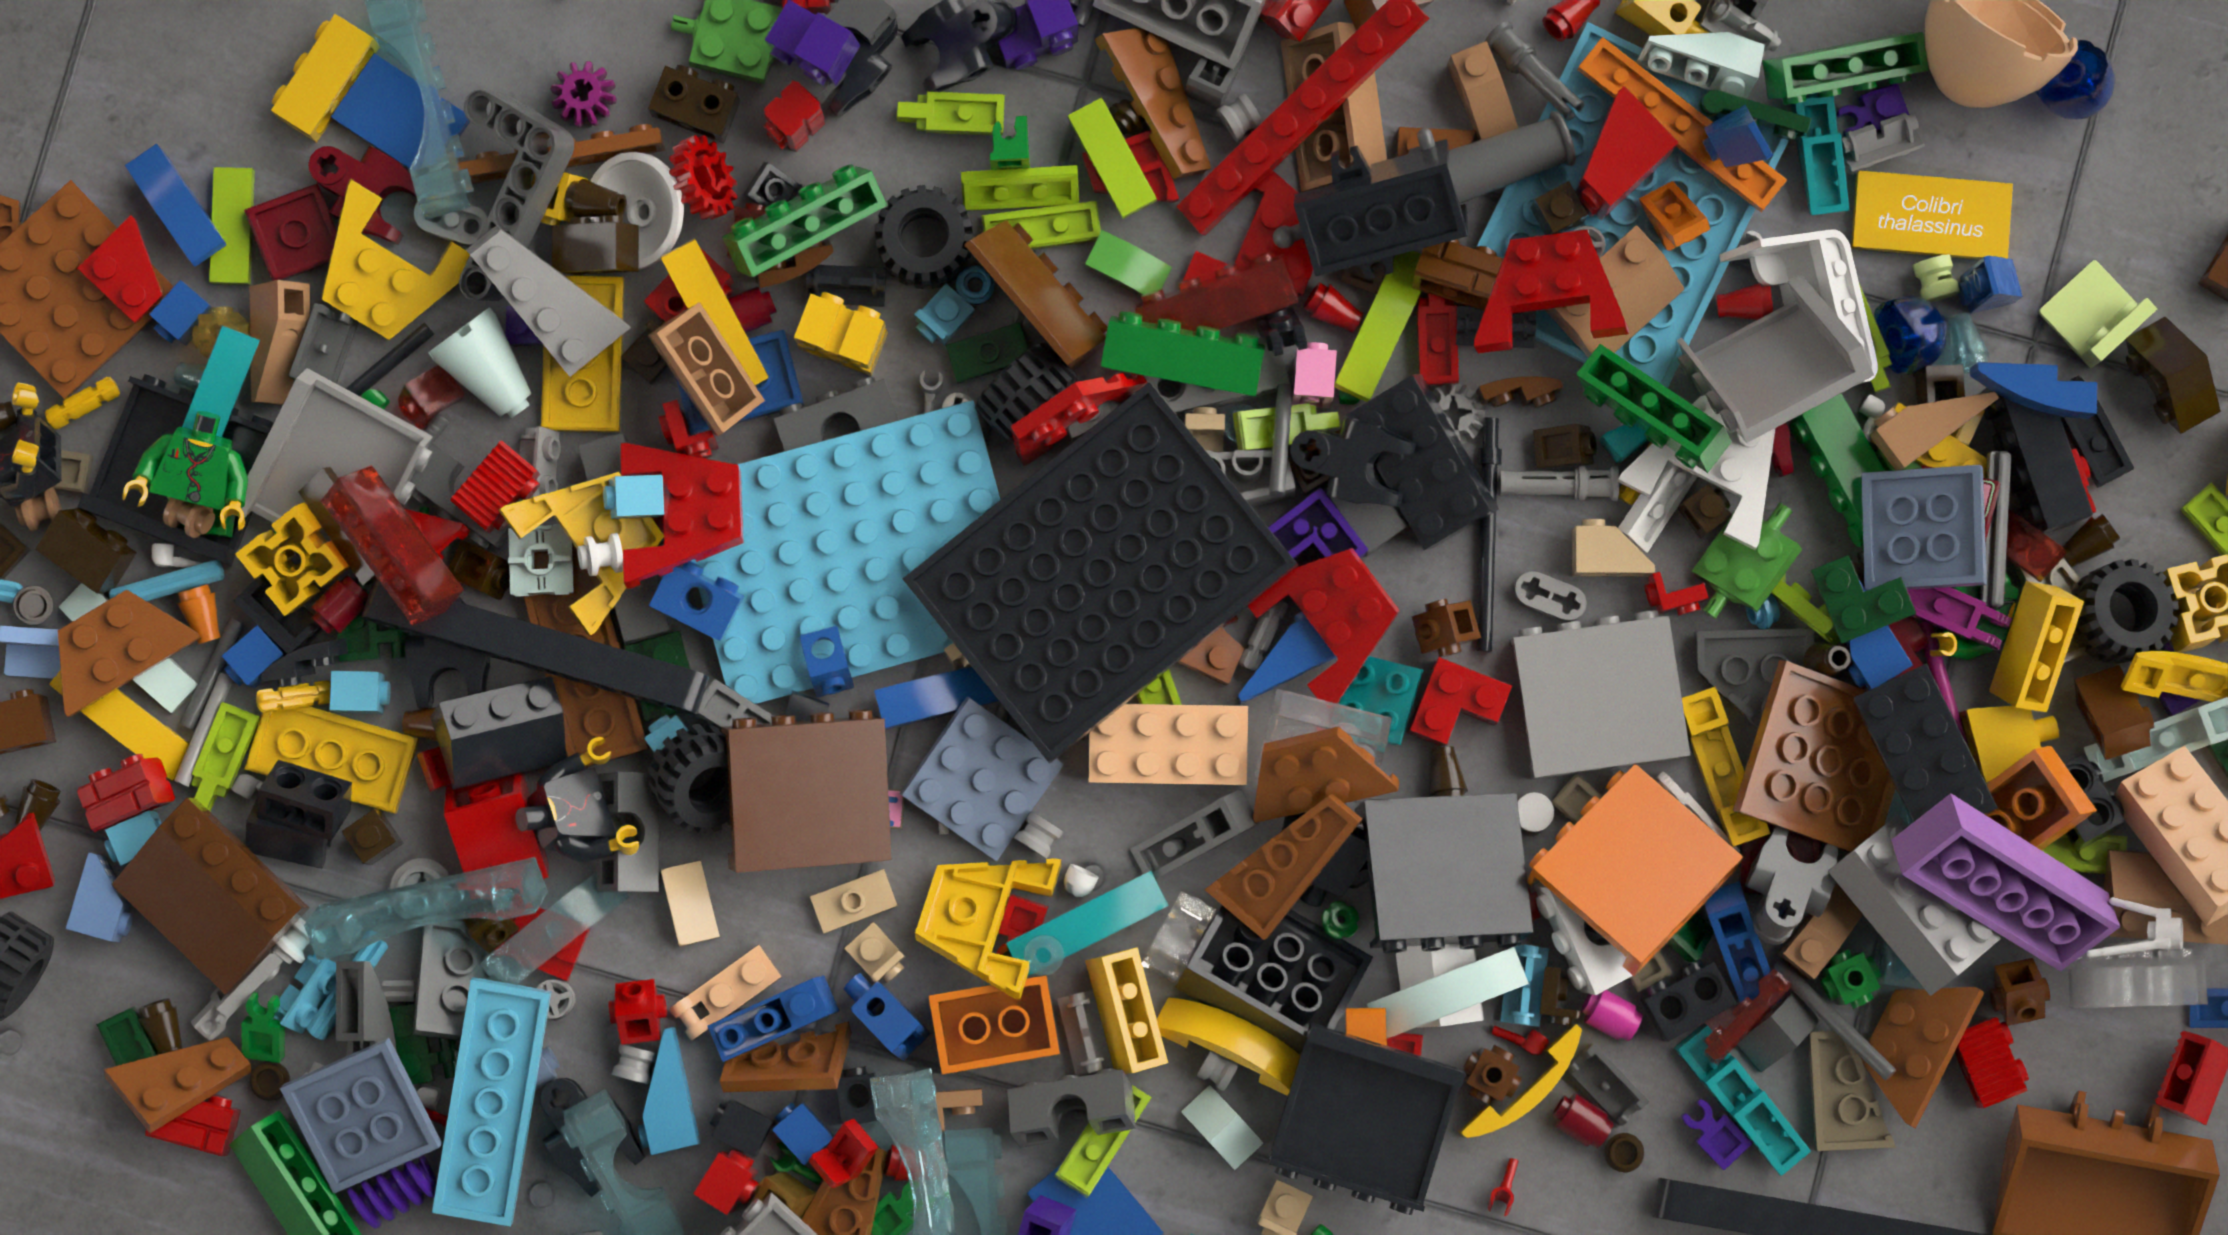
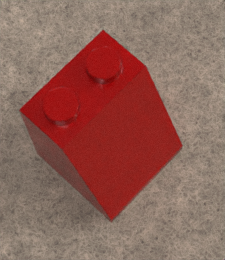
M1625 86L1618 91L1608 109L1575 190L1587 214L1590 217L1596 215L1601 221L1663 164L1679 143Z
M524 773L453 790L452 785L446 787L444 816L472 899L481 896L484 899L495 898L503 894L506 889L517 886L530 888L540 884L543 879L549 877L548 858L545 849L540 845L536 830L520 831L516 824V812L519 808L528 807L527 800L530 796Z

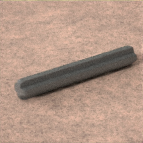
M1991 451L1987 455L1986 478L1999 481L2001 484L1985 542L1987 585H1981L1980 600L1985 602L1987 607H2000L2004 603L2011 454L2006 451Z

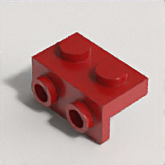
M678 400L663 403L665 415L658 416L668 445L674 443L677 452L706 459L712 457V451L719 448L712 430L691 436L684 412Z

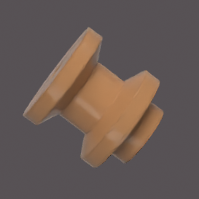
M54 487L44 491V496L29 499L15 506L20 525H27L30 531L38 530L42 520L51 519L53 521L57 512L62 510Z
M170 498L163 515V521L167 526L175 528L183 524L185 525L186 535L192 538L206 534L211 529L215 520L213 508L175 498Z

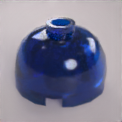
M2077 40L2078 50L2070 62L2058 75L2036 91L2037 96L2052 113L2065 119L2079 120L2096 115L2106 107L2113 95L2116 77L2112 63L2101 48L2095 47L2092 42L2087 40Z
M1910 295L1884 301L1875 309L1874 318L1889 350L1892 365L1888 367L1897 374L1906 372V375L1920 372L1925 366H1932L1944 352L1947 340V323L1944 316L1930 301L1922 297Z

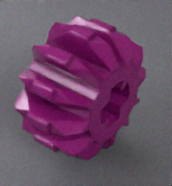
M591 61L585 62L582 71H579L575 62H571L569 66L572 74L568 76L565 72L558 71L557 77L563 84L551 85V92L558 96L551 102L554 109H563L560 117L564 122L574 116L575 126L581 128L585 117H588L590 124L593 127L597 126L598 120L595 117L597 113H600L605 118L611 115L604 104L612 105L617 102L616 96L608 93L616 87L615 82L612 79L604 80L607 76V71L604 67L598 68L593 73L594 69ZM586 87L589 99L581 102L579 89Z

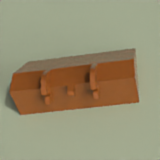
M2077 1091L2074 1095L2069 1114L2017 1104L2007 1135L1991 1235H2200L2220 1176L2213 1140L2162 1131L2164 1118L2159 1117L2161 1106L2155 1104L2149 1107L2143 1127L2123 1124L2125 1111L2114 1109L2110 1121L2087 1117L2089 1105L2085 1104L2087 1092Z

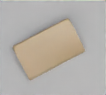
M696 861L661 869L679 946L683 947L720 937L702 862Z

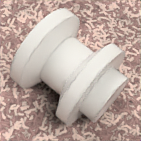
M611 533L608 542L596 543L592 536L585 537L584 545L578 546V560L581 570L587 569L589 576H597L599 567L611 566L615 573L623 572V554L618 534Z
M300 918L272 949L288 964H291L293 960L302 963L305 960L303 949L310 942L320 944L323 939L308 923Z

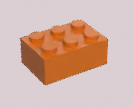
M2052 746L2032 750L1986 784L1998 807L1996 812L1987 816L2040 850H2044L2097 811Z
M1047 975L1027 978L1020 1000L1014 999L992 985L929 995L942 1074L1060 1054Z

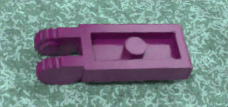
M1951 587L1907 590L1916 614L1912 615L1913 617L1966 640L1972 639L1989 648L2000 649L2002 641L1997 636L1976 629L1980 617L1996 626L2007 628L2012 620L2009 616L1985 606V602Z

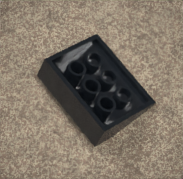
M1221 905L1176 983L1175 988L1202 1004L1231 1013L1258 1026L1287 1044L1298 1054H1301L1310 1022L1335 1030L1373 956L1342 938L1336 939L1329 936L1323 927L1292 909L1266 940H1263Z

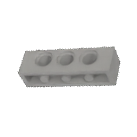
M1259 337L1258 343L1265 345L1262 337ZM1265 347L1256 396L1214 388L1206 389L1198 385L1177 382L1180 386V392L1176 396L1171 398L1164 397L1161 394L1160 396L1179 417L1186 413H1193V408L1196 407L1217 408L1275 394L1279 384L1290 383L1283 355L1274 356L1273 352L1268 351L1267 347ZM1144 375L1146 380L1160 394L1158 385L1166 379Z

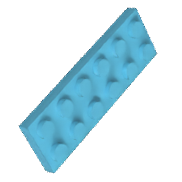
M476 977L470 980L432 1213L510 1227L513 1224L552 991Z

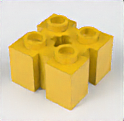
M822 292L820 297L810 294L794 335L799 350L826 360H832L842 364L844 367L872 377L888 335L885 321L880 319L881 314L864 306H859L857 311L847 309L843 305L844 300L827 292Z
M305 502L295 505L271 525L277 532L276 534L272 530L259 534L235 553L254 579L264 575L272 584L265 592L284 616L298 610L320 592L314 583L317 582L320 587L327 585L350 568L332 540L327 542L319 532L323 527ZM294 552H298L301 557V563L297 565L291 560L295 556Z
M2228 554L2211 558L2199 568L2197 562L2168 568L2162 572L2167 577L2163 583L2166 587L2173 586L2175 593L2171 594L2172 601H2178L2179 610L2173 612V616L2178 617L2177 626L2169 629L2173 633L2171 641L2174 651L2182 653L2203 648L2217 638L2219 643L2227 642Z

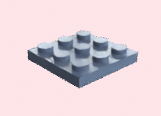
M1981 465L1862 473L1864 578L1866 591L1899 577H1902L1907 590L1987 585L1983 467Z
M966 697L899 794L997 861L1064 764L1057 759L1049 764L1032 741L971 698Z
M389 1038L289 1081L280 1088L333 1193H337L438 1149L442 1144Z

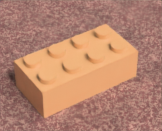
M1124 704L1089 732V782L1247 785L1248 706Z
M2183 746L2121 781L2114 796L2117 797L2124 809L2123 817L2203 923L2208 926L2228 914V801L2188 749Z

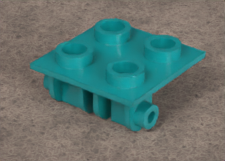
M1369 656L1336 706L1330 727L1339 726L1342 730L1382 740L1381 742L1390 745H1401L1423 670Z

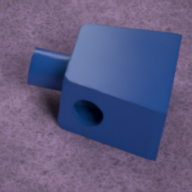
M859 973L845 985L843 990L856 1002L850 1010L891 1053L904 1061L931 1034L898 998L879 981L872 985ZM881 1005H885L882 1014L876 1016V1010Z

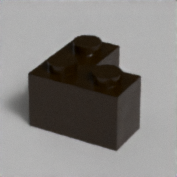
M2167 317L2159 319L2125 339L2129 353L2126 356L2127 365L2135 376L2141 375L2147 380L2157 401L2153 405L2155 413L2163 424L2170 423L2182 434L2221 412L2207 355Z

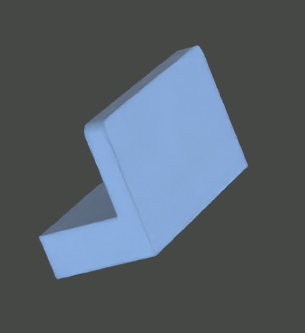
M0 626V642L6 644L5 675L53 679L61 670L58 629Z

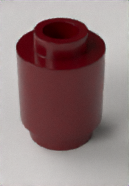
M758 286L727 298L745 333L773 323L770 315L777 313L769 291L761 293Z
M347 575L341 582L336 580L311 606L316 612L312 619L328 634L333 629L340 634L364 609V603L367 601L368 594Z
M1576 1093L1571 1095L1570 1098L1564 1095L1552 1113V1116L1556 1118L1554 1126L1586 1147L1592 1145L1595 1148H1599L1610 1134L1614 1122L1607 1118L1608 1113Z

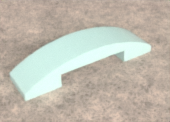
M81 583L59 608L73 622L109 599L103 593L96 594ZM171 658L166 659L133 679L172 714L198 686V683Z
M2228 697L2154 722V728L2150 729L2151 746L2105 760L2097 743L2084 747L2089 762L2093 761L2102 772L2103 782L2148 767L2183 746L2191 752L2227 740Z
M1512 947L1370 1002L1367 1006L1368 1008H1386L1387 1039L1527 985L1529 982L1516 949Z

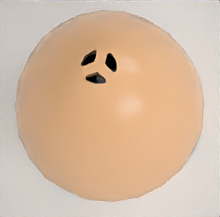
M1930 0L1925 17V49L1929 69L1936 85L1948 99L1969 108L1994 107L2018 100L2038 91L2058 75L2070 62L2078 50V41L2074 37L2069 41L2063 32L2066 23L2039 0Z

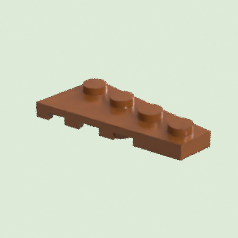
M1142 28L1102 33L1094 40L1100 51L1106 49L1115 65L1111 70L1117 81L1121 82L1123 80L1134 98V101L1130 104L1137 116L1141 115L1150 126L1152 131L1149 137L1173 179L1203 174L1210 170L1211 165L1167 39Z
M1330 794L1204 890L1263 940H1266L1354 831L1362 818L1335 795Z

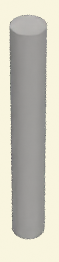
M219 673L174 779V782L185 787L190 785L193 778V769L221 703L225 702L232 686L233 679L229 675Z

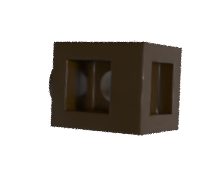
M1963 364L1924 366L1912 369L1913 377H1916L1917 405L1935 402V388L1940 393L1938 401L1965 397Z
M1709 484L1677 507L1700 539L1732 516L1728 510L1731 505L1726 496L1718 488L1713 490Z

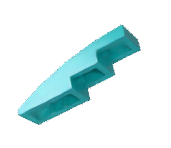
M1818 92L1807 94V101L1790 105L1791 112L1812 118L1808 133L1803 137L1796 136L1809 214L1819 215L1849 211L1841 133H1838L1834 96L1818 98Z
M222 325L182 427L193 430L197 411H207L220 416L216 436L223 437L260 340Z
M1151 870L1007 942L1006 945L1013 958L1029 961V976L1169 905Z
M1703 1023L1674 1047L1718 1104L1780 1176L1811 1152L1765 1091L1758 1087L1739 1061L1729 1053L1707 1024Z

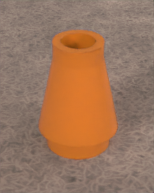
M209 584L179 592L180 602L177 605L190 628L200 635L201 639L197 641L198 644L221 638L218 628L215 592L211 593Z

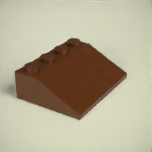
M1005 220L965 243L964 245L1073 371L1105 345L1106 336L1104 333L1107 331V325L1095 311L1089 316L1078 305L1084 298L1070 282L1064 286L1060 284L1053 275L1059 269L1044 252L1037 257L1028 244L1033 239L1019 222L1012 227Z
M188 797L155 830L112 883V886L225 995L310 908L197 799Z

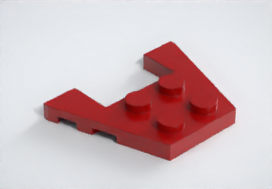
M1272 171L1253 189V191L1263 194V197L1234 265H1229L1195 250L1182 285L1194 288L1198 286L1219 290L1236 289L1257 293L1303 296L1314 271L1305 240L1295 241L1289 248H1279L1273 241V233L1278 227H1291L1299 224L1294 207V196L1299 192L1276 172Z
M1587 229L1510 240L1474 340V347L1478 354L1512 349L1513 313L1590 303V331L1594 339L1629 334V328Z
M1120 373L1107 381L1103 377L1075 382L1011 425L1012 436L1015 441V452L1023 466H1027L1052 449V444L1067 435L1065 428L1076 421L1081 424L1095 417L1099 413L1097 407L1105 401L1122 402L1145 386L1148 381L1144 375L1131 373L1126 378L1124 373Z
M620 443L621 476L663 475L664 545L623 550V576L627 589L641 585L640 581L659 574L661 577L674 572V567L695 559L698 562L744 543L742 482L739 465L630 443Z
M1353 548L1296 567L1248 605L1254 616L1259 618L1290 595L1338 660L1307 684L1327 712L1336 708L1349 685L1352 684L1359 670L1400 612Z

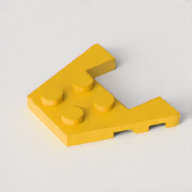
M350 179L345 192V200L338 222V230L321 299L390 340L459 283L461 273L470 255L466 249L451 241L432 273L427 274L366 237L361 232L382 198Z
M619 472L505 505L499 509V512L519 539L554 516L577 550L578 546L584 545V538L592 536L596 543L608 542L611 533H617L621 542L622 554L625 549L658 546L664 538L663 533L651 517L611 519V510H605L603 490L604 486H609V479L621 476ZM611 566L599 567L597 578L600 584L568 606L588 636L597 631L601 622L626 589L623 572L615 573Z
M1052 858L1046 859V863L1027 864L1026 860L1012 861L1011 865L988 866V862L937 865L915 931L916 940L1014 999L1020 1000L1030 969L1029 961L992 953L1011 890L1014 888L1052 897L1061 870V859Z

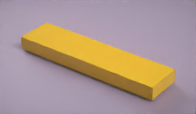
M696 239L660 256L687 308L692 307L698 302L701 303L754 385L768 379L769 377Z

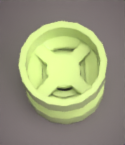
M1949 254L1929 258L1912 265L1915 277L1921 281L1920 295L1922 303L1939 301L1961 292L1958 281L1952 278L1951 269L1953 263Z

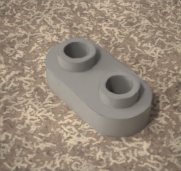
M437 194L422 197L414 208L415 222L422 231L470 247L477 241L488 218L486 213L478 207ZM434 210L442 212V218L438 222L429 221V215ZM470 222H477L479 224V229L474 234L466 233V226Z

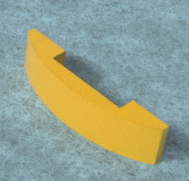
M2139 652L2135 654L2121 684V688L2124 691L2159 698L2161 692H2167L2214 702L2228 697V664L2178 652Z
M60 670L49 685L63 696ZM117 689L81 711L133 753L143 754L144 759L154 757L161 759L167 777L174 781L190 743L171 728L162 724L122 691Z
M1716 686L1683 697L1682 703L1688 737L1706 788L1732 847L1770 835L1767 823L1733 811L1745 771L1728 728L1729 721Z
M1168 997L1157 1017L1162 1037L1185 1048L1192 1041L1259 1073V1083L1288 1096L1300 1054L1267 1031L1231 1013L1202 1003Z
M1572 1024L1544 1050L1554 1063L1500 1114L1490 1105H1485L1458 1131L1462 1137L1481 1136L1503 1128L1528 1113L1540 1103L1567 1070L1579 1044L1582 1029L1577 1024Z

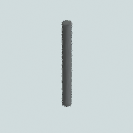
M1780 959L1771 968L1798 997L1885 1081L1895 1073L1896 1069L1783 959Z

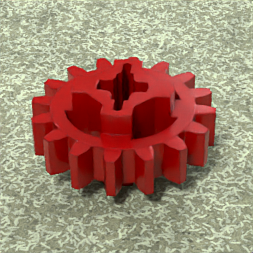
M693 135L673 146L675 154L669 156V160L675 168L669 170V174L676 178L677 183L673 185L674 190H681V203L690 204V213L694 215L699 212L701 220L708 218L714 220L733 210L734 205L732 201L738 199V195L732 190V187L738 184L730 175V172L734 170L733 166L726 165V153L717 151V143L715 141L708 143L705 135L700 137Z

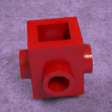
M655 979L615 983V1000H609L608 1007L611 1024H617L621 1045L661 1040L660 1018L667 1017L665 994L657 993Z

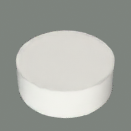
M1533 792L1518 799L1520 825L1523 830L1539 832L1550 825L1554 817V808L1551 801L1545 795Z

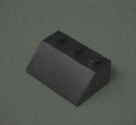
M552 676L440 702L430 716L453 790L553 766L566 758L564 713Z

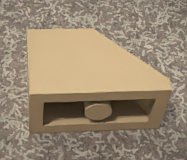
M1604 519L1582 520V526H1575L1572 529V577H1648L1655 573V564L1616 526H1605Z

